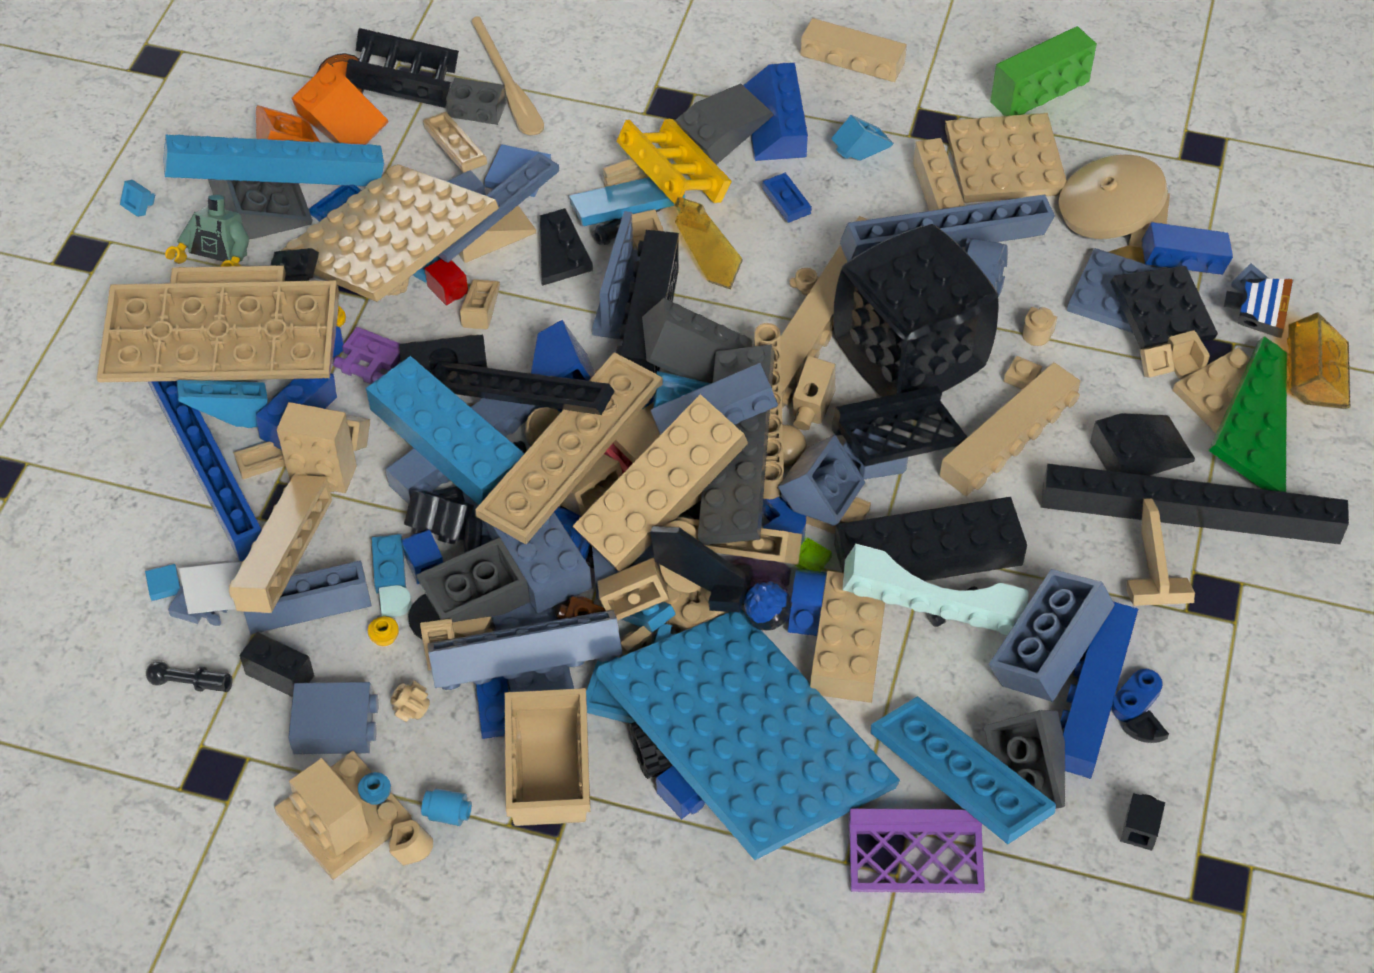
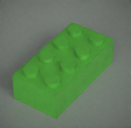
M1076 26L996 64L990 102L1004 116L1023 115L1027 111L1042 106L1058 96H1063L1079 86H1084L1090 81L1097 43L1081 28Z

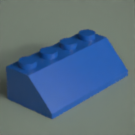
M795 62L769 64L744 84V87L773 113V116L751 135L755 161L807 157L808 133Z

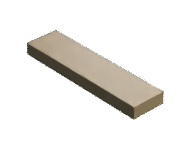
M447 112L423 120L424 128L463 173L487 164L485 154Z

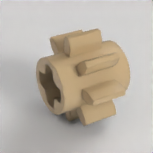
M413 681L411 686L404 683L400 684L390 700V703L394 705L392 708L395 711L394 715L405 722L409 718L420 719L430 705V700L426 698L428 696V693L425 692L427 688L416 681Z

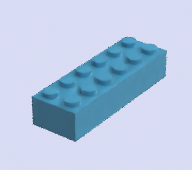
M411 356L366 387L370 410L478 505L481 504L524 455L519 448Z

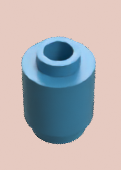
M435 788L434 791L427 790L425 792L421 814L428 817L429 821L461 826L464 820L468 821L470 818L472 802L467 801V794Z

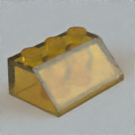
M1319 312L1289 324L1287 345L1289 347V358L1287 359L1289 380L1287 381V387L1289 392L1305 405L1338 409L1350 408L1349 342Z

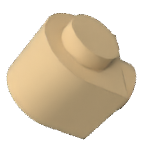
M1031 307L1025 317L1022 333L1023 339L1033 346L1045 345L1055 331L1057 316H1054L1053 312L1048 308L1041 307L1037 309Z
M414 820L400 822L393 825L389 852L403 866L416 863L425 859L430 854L434 843L433 838Z

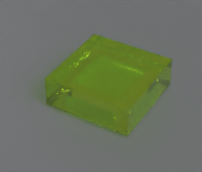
M807 538L800 547L798 564L793 565L799 569L821 571L831 560L832 552L812 539Z

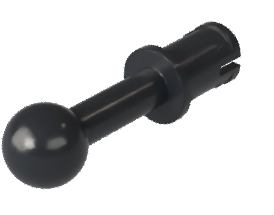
M155 661L149 664L145 673L148 682L152 685H162L167 681L193 684L194 689L199 692L205 689L229 692L233 682L232 676L229 673L208 671L206 667L202 666L196 672L170 669L162 661Z

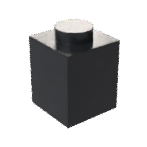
M1133 793L1120 842L1152 851L1158 837L1166 802L1157 800L1151 795Z

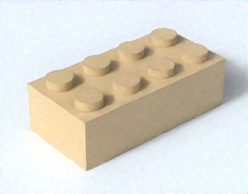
M827 571L810 688L816 689L822 696L872 703L885 602L870 597H860L854 593L844 591V573Z

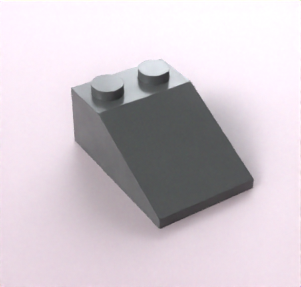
M740 83L694 103L675 121L717 165L773 116V113Z
M500 537L416 575L440 620L452 619V622L498 616L530 602L527 581Z
M1038 710L984 725L989 752L1056 804L1055 809L1065 807V740L1058 711Z

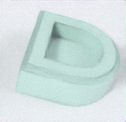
M395 585L379 588L382 616L398 617L410 610L412 605L411 596L405 587Z

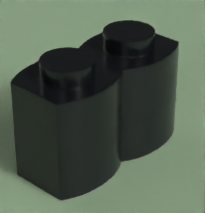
M412 490L404 525L412 527L411 532L414 534L430 530L431 533L439 535V541L456 544V540H464L465 521L467 517L472 516L474 505L425 490Z

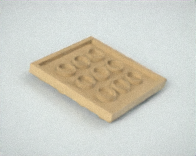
M1048 113L946 121L945 131L964 203L1016 199L1044 194L1046 196L1060 195L1067 180Z

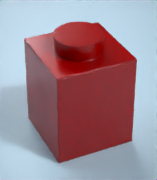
M440 259L425 268L427 287L446 306L455 300L461 299L468 293L466 274L452 260L447 263Z

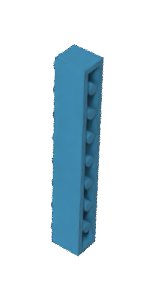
M165 134L163 153L164 175L171 178L367 186L369 182L382 177L384 168L381 145Z

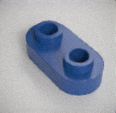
M1150 669L1136 671L1114 697L1112 704L1114 716L1118 720L1127 723L1145 713L1160 695L1163 686L1160 675ZM1143 681H1148L1151 684H1145ZM1125 701H1131L1134 705H1128Z

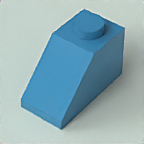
M853 115L848 117L831 138L838 146L836 150L846 159L852 157L859 161L886 150L894 144L879 127Z

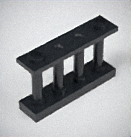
M358 29L355 51L361 52L359 61L349 59L346 70V78L356 88L446 108V98L451 82L444 81L446 72L455 74L458 50L367 29ZM371 55L385 57L384 67L370 64ZM396 60L411 63L409 72L394 69ZM421 66L436 69L435 77L419 75Z

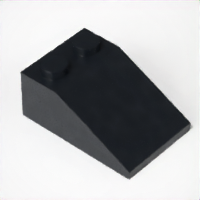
M1121 413L1095 421L1090 443L1107 471L1150 476L1195 461V457L1168 415Z

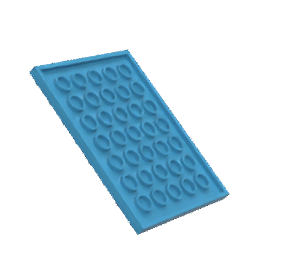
M742 609L740 613H726L600 665L595 675L754 860L849 813L850 809H857L896 789L900 782V779L816 689L810 688L811 683L765 633L750 624L748 617L745 616Z

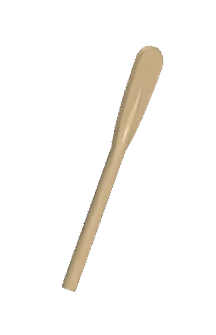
M479 16L474 17L472 24L505 85L507 102L519 130L527 135L540 134L544 130V122L526 93L512 79Z

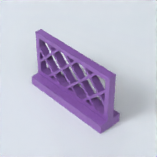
M850 809L848 824L850 834L851 892L984 893L982 823L966 810ZM857 834H870L879 843L866 854L857 845ZM879 834L887 835L884 838H882ZM895 834L904 835L912 843L901 855L887 843ZM927 835H936L945 843L934 855L920 843ZM945 835H953V836L949 839V838H947ZM960 835H974L975 847L967 855L953 843ZM881 847H884L896 859L885 871L871 859ZM915 847L929 859L918 871L904 859ZM948 847L962 859L952 871L937 859ZM857 853L863 858L858 864ZM974 854L976 864L970 859ZM866 862L880 875L873 883H858V870ZM899 863L913 875L906 883H896L888 875ZM932 863L946 875L939 884L929 883L921 875ZM966 863L976 872L977 884H963L954 874ZM883 879H885L888 883H880V882H881ZM917 879V880H919L921 883H913V882ZM950 879L955 884H946V882Z

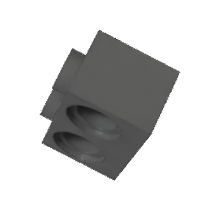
M455 77L446 98L448 114L451 118L498 125L506 105L504 85Z

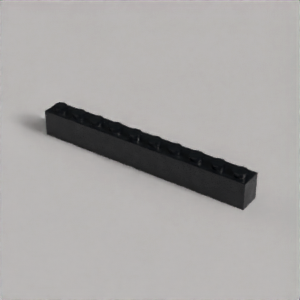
M1048 463L1043 482L1041 508L1142 520L1143 499H1153L1159 510L1161 523L1339 545L1349 525L1348 500Z

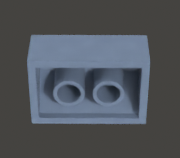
M834 434L807 447L778 488L783 499L789 503L794 512L836 525L850 507L865 481Z

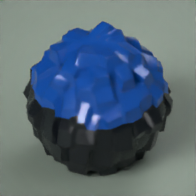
M771 581L755 584L747 592L744 599V614L748 617L750 624L758 630H775L786 623L791 613L792 602L789 593L785 592L782 586Z

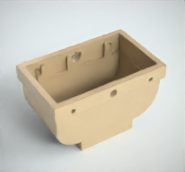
M586 688L505 692L507 817H512L515 826L585 822L587 812H591Z

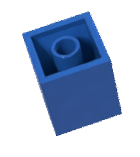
M563 320L538 333L531 374L589 381L594 376L595 372L587 353Z

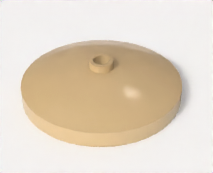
M1113 155L1093 161L1075 172L1062 188L1059 197V207L1064 222L1075 233L1094 239L1116 238L1133 233L1150 223L1164 207L1168 196V187L1163 171L1153 161L1137 155Z

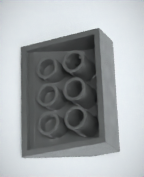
M208 179L213 195L224 196L225 210L237 212L241 215L242 225L249 239L308 226L313 222L299 183Z

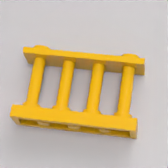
M665 119L659 132L642 133L631 120H625L616 142L675 205H679L685 191L702 190L713 203L722 202L732 181L673 119ZM652 143H658L661 148H656ZM672 158L677 164H671L667 159ZM682 174H687L692 180H686Z

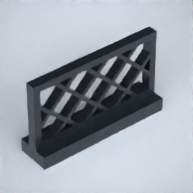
M938 386L837 406L831 426L836 436L843 435L864 467L956 447L967 438V435L940 401L942 392ZM938 413L939 416L941 417V420L936 419V418H933V417H930V416H931V415H936V414ZM915 420L917 423L915 426L903 421ZM924 423L937 429L933 432L921 428L920 425ZM888 425L892 428L888 431L879 427ZM896 428L912 433L910 438L894 433ZM856 429H859L861 431L866 432L865 436H861L853 432ZM940 430L953 433L954 436L947 437L939 433ZM873 434L886 440L884 443H881L869 437ZM917 435L929 439L931 442L923 443L914 440ZM893 441L905 445V447L896 448L890 446L889 442ZM864 447L878 450L880 453L868 455Z

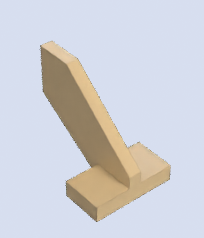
M1143 499L1141 533L1150 579L1127 580L1126 591L1133 606L1194 603L1195 592L1188 578L1168 577L1159 510L1153 499Z

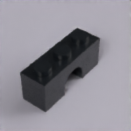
M483 334L399 344L400 362L411 356L431 374L438 362L487 368Z

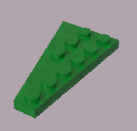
M1264 336L1257 342L1208 451L1261 489L1286 492L1287 352Z

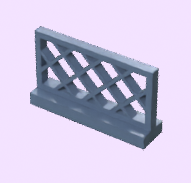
M624 211L600 290V303L592 327L593 336L620 340L621 325L625 322L626 303L631 301V298H629L630 282H635L636 277H633L634 263L640 260V257L637 255L638 250H633L632 212Z

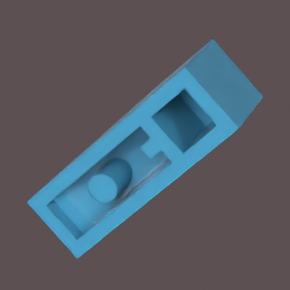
M177 380L179 402L235 427H258L256 414L267 405L268 400L265 383Z

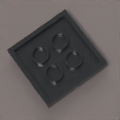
M1186 266L1114 275L1110 281L1140 349L1168 343L1169 337L1195 330L1202 342L1214 340L1218 335Z

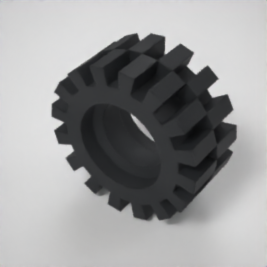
M636 722L629 723V733L634 746L633 749L645 778L649 779L661 775L672 766L671 762Z

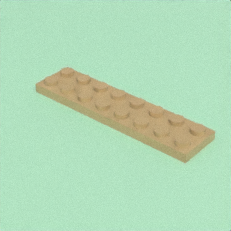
M614 352L589 380L610 384L615 390L602 415L563 410L475 509L476 517L520 542L527 544L654 396L656 389L663 385V377Z

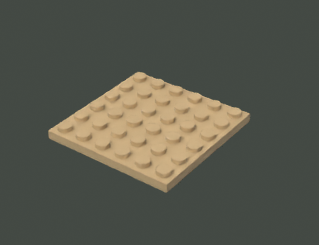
M397 164L388 168L381 178L369 182L367 187L358 194L349 197L342 206L330 211L327 217L319 223L311 225L300 237L288 242L281 251L307 248L318 251L319 256L314 275L328 281L336 280L337 285L378 302L499 209L493 198Z

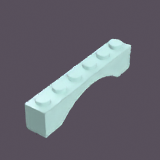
M855 544L845 559L844 591L854 593L860 597L878 599L887 604L908 607L917 612L938 615L947 620L968 623L973 627L991 629L1003 635L1009 634L1028 605V590L1004 583H998L984 589L968 591L942 588L910 574L885 551Z

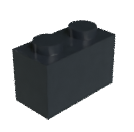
M256 632L239 655L245 675L293 697L294 683H310L315 676L308 655L259 632Z

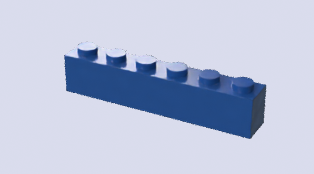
M1114 602L1115 606L1086 649L1085 660L1080 659L1076 665L1074 676L1078 677L1079 681L1077 685H1070L1066 702L1072 703L1070 711L1063 710L1060 720L1061 728L1064 729L1065 771L1089 779L1092 778L1139 610L1138 608Z

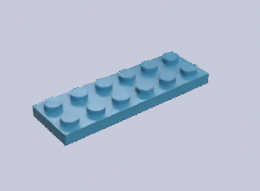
M918 696L871 724V734L1007 844H1010L1055 814L1056 804Z

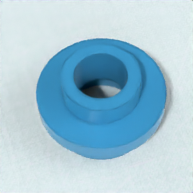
M374 772L365 775L360 780L358 792L363 801L377 805L383 803L390 795L391 784L387 776ZM372 785H380L377 789H369Z

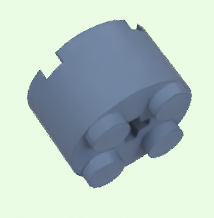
M968 238L965 251L987 276L999 297L1005 280L1003 271L1004 267H1007L1008 246L999 242Z

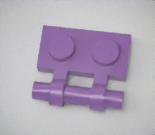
M356 327L342 346L344 353L348 355L347 358L344 359L337 356L333 366L341 369L344 374L349 376L352 374L362 377L364 382L372 384L384 375L379 373L382 368L390 371L400 362V343ZM362 360L370 364L368 367H364L358 363Z

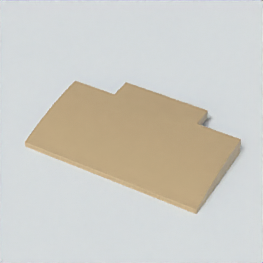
M284 266L172 268L171 279L168 284L110 285L97 381L152 382L330 378L339 305L336 280L285 281L286 272Z

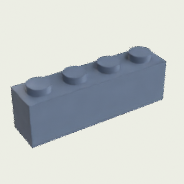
M761 363L655 407L651 409V412L661 435L700 394L733 424H738L741 421L777 407L778 403Z
M360 560L291 576L272 613L244 612L250 634L371 607L362 562Z

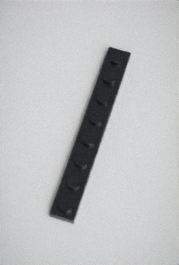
M438 362L432 372L434 377L457 395L602 415L615 392L611 385L607 383L447 362Z

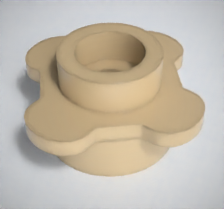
M801 268L796 272L795 278L790 279V286L799 289L803 295H808L819 277L815 270Z

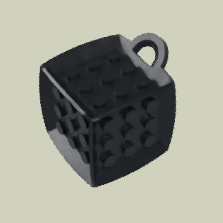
M929 224L887 239L864 251L842 266L834 298L835 337L860 375L881 397L938 386L941 392H944L986 366L997 331L998 293L969 254L939 227Z

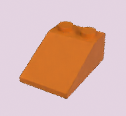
M328 63L292 97L297 113L334 143L366 145L389 122L343 74Z
M257 105L256 139L320 142L309 122L303 117Z

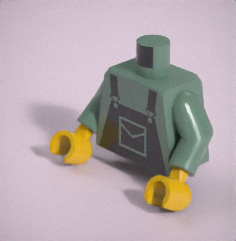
M209 196L208 206L194 212L177 240L178 246L167 248L165 257L172 260L177 253L174 262L178 264L184 263L187 258L185 249L188 248V252L191 254L223 261L221 267L241 266L239 262L243 261V258L247 256L249 236L242 225L241 215L237 212L225 210L224 196Z

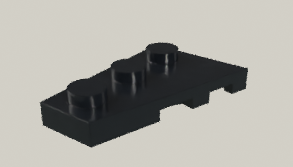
M566 208L540 215L542 286L593 271V263Z

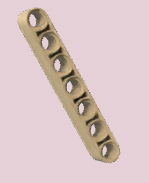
M763 323L755 329L754 346L770 344L773 346L775 353L772 391L778 403L777 407L770 409L763 498L770 500L780 496L781 491L778 486L783 481L784 473L781 341L779 328L772 323Z

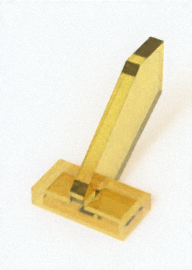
M678 197L674 205L678 214L675 223L709 283L731 290L743 262L742 257L708 216L703 204Z

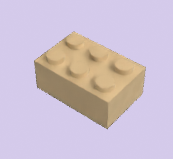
M288 402L278 425L277 433L289 479L291 480L293 475L327 476L330 492L346 493L357 467L346 413Z

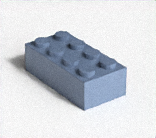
M555 513L548 518L527 544L483 521L484 528L492 541L499 537L501 538L525 577L530 603L537 614L570 599L572 596H577L592 589L590 567Z
M1054 569L1050 570L989 663L1002 687L1051 702L1054 701L1115 606L1103 582Z

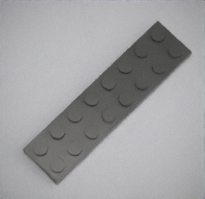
M772 344L716 351L713 383L761 363L772 388L775 353ZM770 409L738 424H734L744 433L748 444L702 491L698 540L704 545L760 540Z

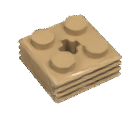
M667 584L669 599L663 602L671 604L676 614L667 623L672 625V628L678 633L729 613L709 611L708 600L711 592L702 587L692 593H680Z

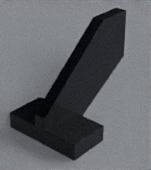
M652 527L650 533L656 563L710 591L711 595L708 600L709 611L740 613L753 577L752 565L731 564L680 527Z

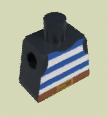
M1247 279L1244 293L1226 292L1224 307L1240 310L1238 324L1282 338L1293 279Z

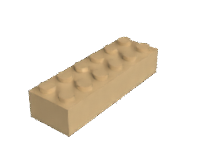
M700 394L573 525L574 529L616 570L621 572L628 569L652 544L650 533L652 527H664L666 524L673 522L748 444L744 433Z

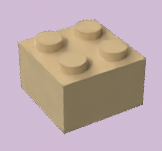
M323 758L289 780L293 793L289 797L297 808L295 815L305 828L309 825L316 832L314 837L324 850L330 848L338 857L369 834L361 802Z

